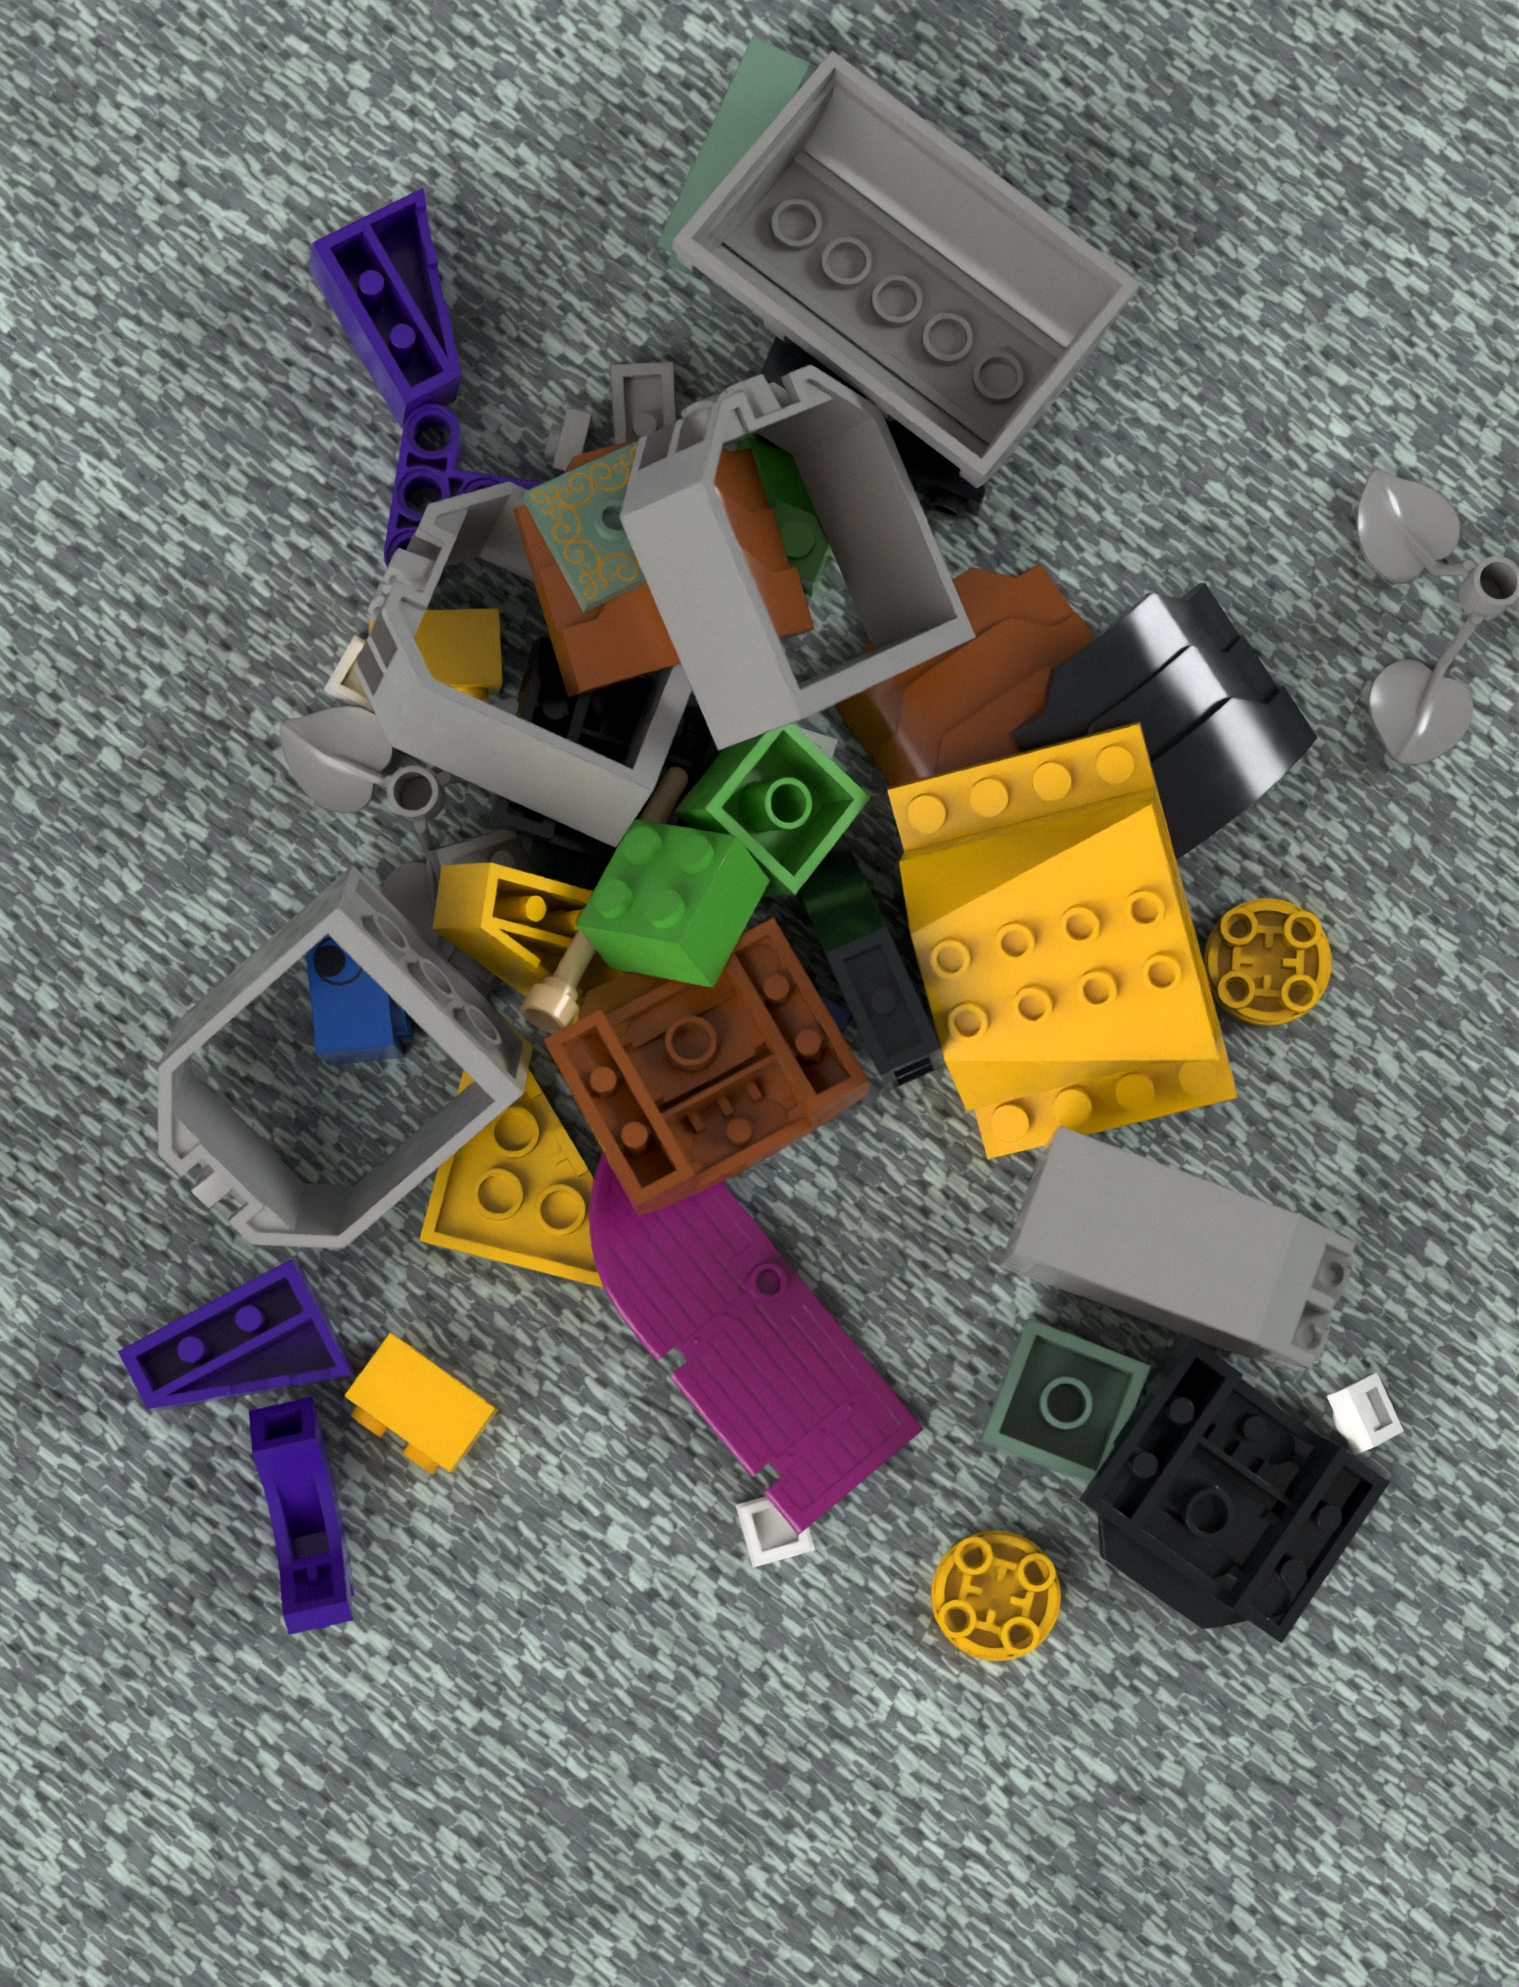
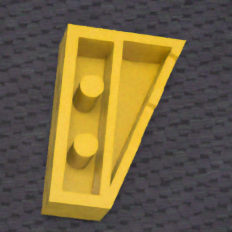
M490 862L442 865L432 929L526 997L533 984H541L544 977L553 976L579 929L576 923L593 891ZM596 951L575 988L578 993V998L575 1001L578 1011L571 1024L577 1022L588 990L621 976L628 971L610 968Z

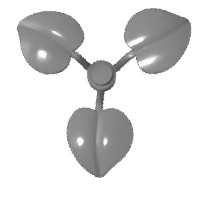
M1376 469L1365 483L1356 514L1358 544L1369 566L1381 577L1396 584H1406L1413 581L1424 568L1434 576H1462L1464 578L1459 588V600L1469 616L1436 663L1433 671L1417 660L1405 659L1397 661L1385 667L1377 675L1368 695V709L1371 722L1390 759L1399 765H1419L1435 760L1445 754L1462 739L1468 730L1474 709L1472 693L1464 683L1443 676L1482 620L1497 618L1509 606L1512 610L1519 611V567L1510 559L1502 556L1486 558L1478 566L1472 560H1466L1463 564L1438 563V561H1442L1450 556L1459 541L1460 522L1455 509L1436 490L1424 484L1401 479Z
M518 697L501 700L492 704V706L516 716L519 705L516 702ZM337 706L307 716L283 721L280 724V738L286 762L297 783L314 802L333 812H359L370 803L375 784L387 788V797L392 808L406 819L414 822V830L418 833L427 865L420 862H407L398 866L390 873L382 885L381 894L448 960L455 945L432 929L439 886L428 851L436 849L428 828V821L434 819L444 807L446 800L444 788L449 784L467 780L447 771H442L435 776L427 769L415 765L403 767L392 776L382 774L381 772L392 760L393 747L390 745L377 716L363 708Z

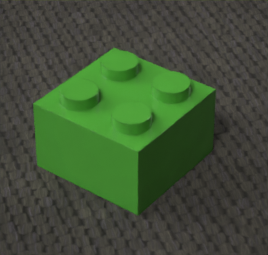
M790 723L724 748L675 809L674 813L690 828L737 836L770 880L762 897L796 895L871 797L794 723Z
M634 819L593 891L576 926L610 968L714 988L770 880L735 835Z

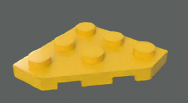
M463 1070L457 1095L475 1081L465 1070ZM528 1070L524 1093L438 1167L419 1241L604 1288L594 1261L589 1231V1208L594 1178L530 1070Z

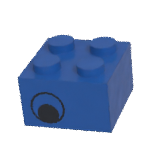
M327 934L306 952L316 1054L329 1066L405 1057L404 1042L415 1040L413 1018Z

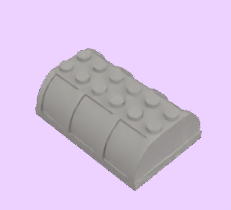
M833 50L676 235L672 243V250L677 253L679 263L695 275L704 273L763 318L764 327L786 344L796 343L867 397L868 401L878 406L887 421L891 422L896 419L959 467V476L975 488L987 482L1008 460L1079 372L1113 321L1137 293L1141 284Z

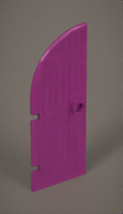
M603 1152L591 1191L589 1231L596 1268L611 1303L656 1361L673 1348L679 1352L686 1363L669 1376L670 1379L750 1477L768 1463L771 1465L780 1478L763 1493L797 1535L801 1534L923 1430L922 1426L722 1182L679 1202L638 1216L608 1163L606 1154Z

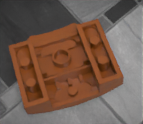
M639 439L576 455L571 459L563 474L634 443ZM723 447L713 485L778 639H787L813 630V622L797 567L790 568L774 510L769 508L752 448L729 452ZM526 505L513 509L568 698L625 683L643 674L681 664L648 584L583 613Z
M1041 564L1016 578L973 567L952 580L976 638L834 704V708L890 787L1021 753L1009 733L1044 706L1050 670L1094 638L1078 613L1074 612ZM869 638L865 653L873 650Z
M774 917L741 934L714 988L627 972L588 990L577 1022L543 1039L547 1050L606 1154L608 1163L638 1216L693 1196L758 1164L821 1127L869 1093V1080Z

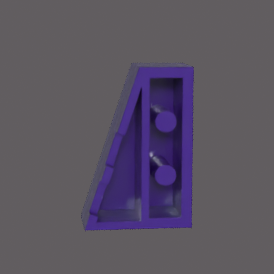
M423 188L312 242L309 265L312 276L401 428L404 427L407 417L413 410L422 405L438 404L446 406L456 401L462 376L446 300L444 301L438 272V259L429 229Z
M293 1259L117 1351L146 1408L156 1411L358 1377L300 1263Z

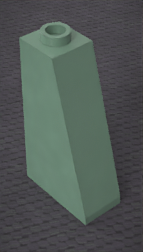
M752 36L656 245L671 252L667 261L668 265L701 280L703 273L695 275L678 262L677 253L672 250L673 239L818 67Z

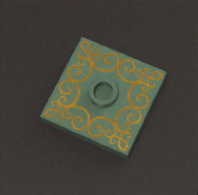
M639 440L526 491L523 497L526 507L583 613L647 584L620 520Z

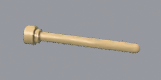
M671 767L666 770L639 820L666 824L688 784V775L681 767ZM580 929L577 930L553 976L544 977L541 984H533L520 1006V1012L527 1021L551 1034L569 1026L578 1011V1006L575 1003L578 993L575 988L596 952V949Z

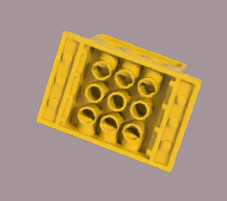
M1140 722L888 788V795L904 850L899 860L910 935L944 1060L966 1111L973 1109L975 1111L987 1159L1044 1146L1059 1126L1082 1135H1089L1237 1098L1236 1085Z

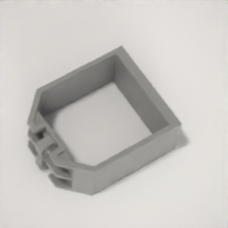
M813 365L782 376L781 380L785 389L775 382L768 384L762 374L740 381L725 389L721 394L710 396L684 408L681 411L683 418L675 422L673 431L671 426L639 438L620 514L624 530L718 750L806 718L976 638L881 409ZM754 434L761 435L792 454L873 647V650L800 684H797L713 485L721 449Z
M505 482L428 504L407 550L401 548L396 550L383 580L372 598L366 616L375 621L354 666V670L390 745L616 848L653 792L691 694L692 687L682 664L657 671L621 764L433 679L415 643L414 636L444 567L479 557L531 582H534L513 511V509L525 505L523 497L525 492L528 491L527 489L512 482Z
M351 865L177 1021L158 1065V1155L181 1177L195 1164L199 1163L202 1170L195 1180L197 1182L191 1192L208 1208H211L225 1195L230 1193L242 1207L229 1217L228 1223L251 1245L344 1249L524 1093L533 1046ZM327 934L475 1080L354 1186L304 1183L281 1160V1156L219 1095L216 1097L191 1072V1055Z
M1059 1126L1041 1150L999 1267L1173 1332L1185 1334L1197 1341L1224 1351L1292 1372H1299L1301 1367L1311 1369L1313 1362L1318 1361L1323 1352L1330 1331V1312L1343 1294L1353 1266V1262L1345 1257L1352 1255L1356 1243L1299 1214Z

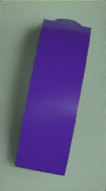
M313 1397L250 1410L252 1454L266 1497L274 1533L279 1565L282 1614L288 1635L353 1621L351 1596L355 1595L349 1551L330 1459Z

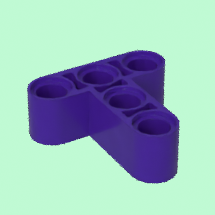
M425 404L414 409L407 417L403 427L384 547L386 567L388 568L398 548L407 550L410 540L424 514L413 511L408 507L409 498L416 490L421 488L435 489L441 494V501L505 482H512L527 490L545 482L461 470L464 442L460 425L455 415L448 408L438 404ZM431 427L446 429L451 434L446 446L438 451H427L417 445L420 435ZM444 567V569H443V571H442V573H441V576H440V578H439V580H438L437 585H438V584L441 582V580H442L443 574H444V572H445V567Z

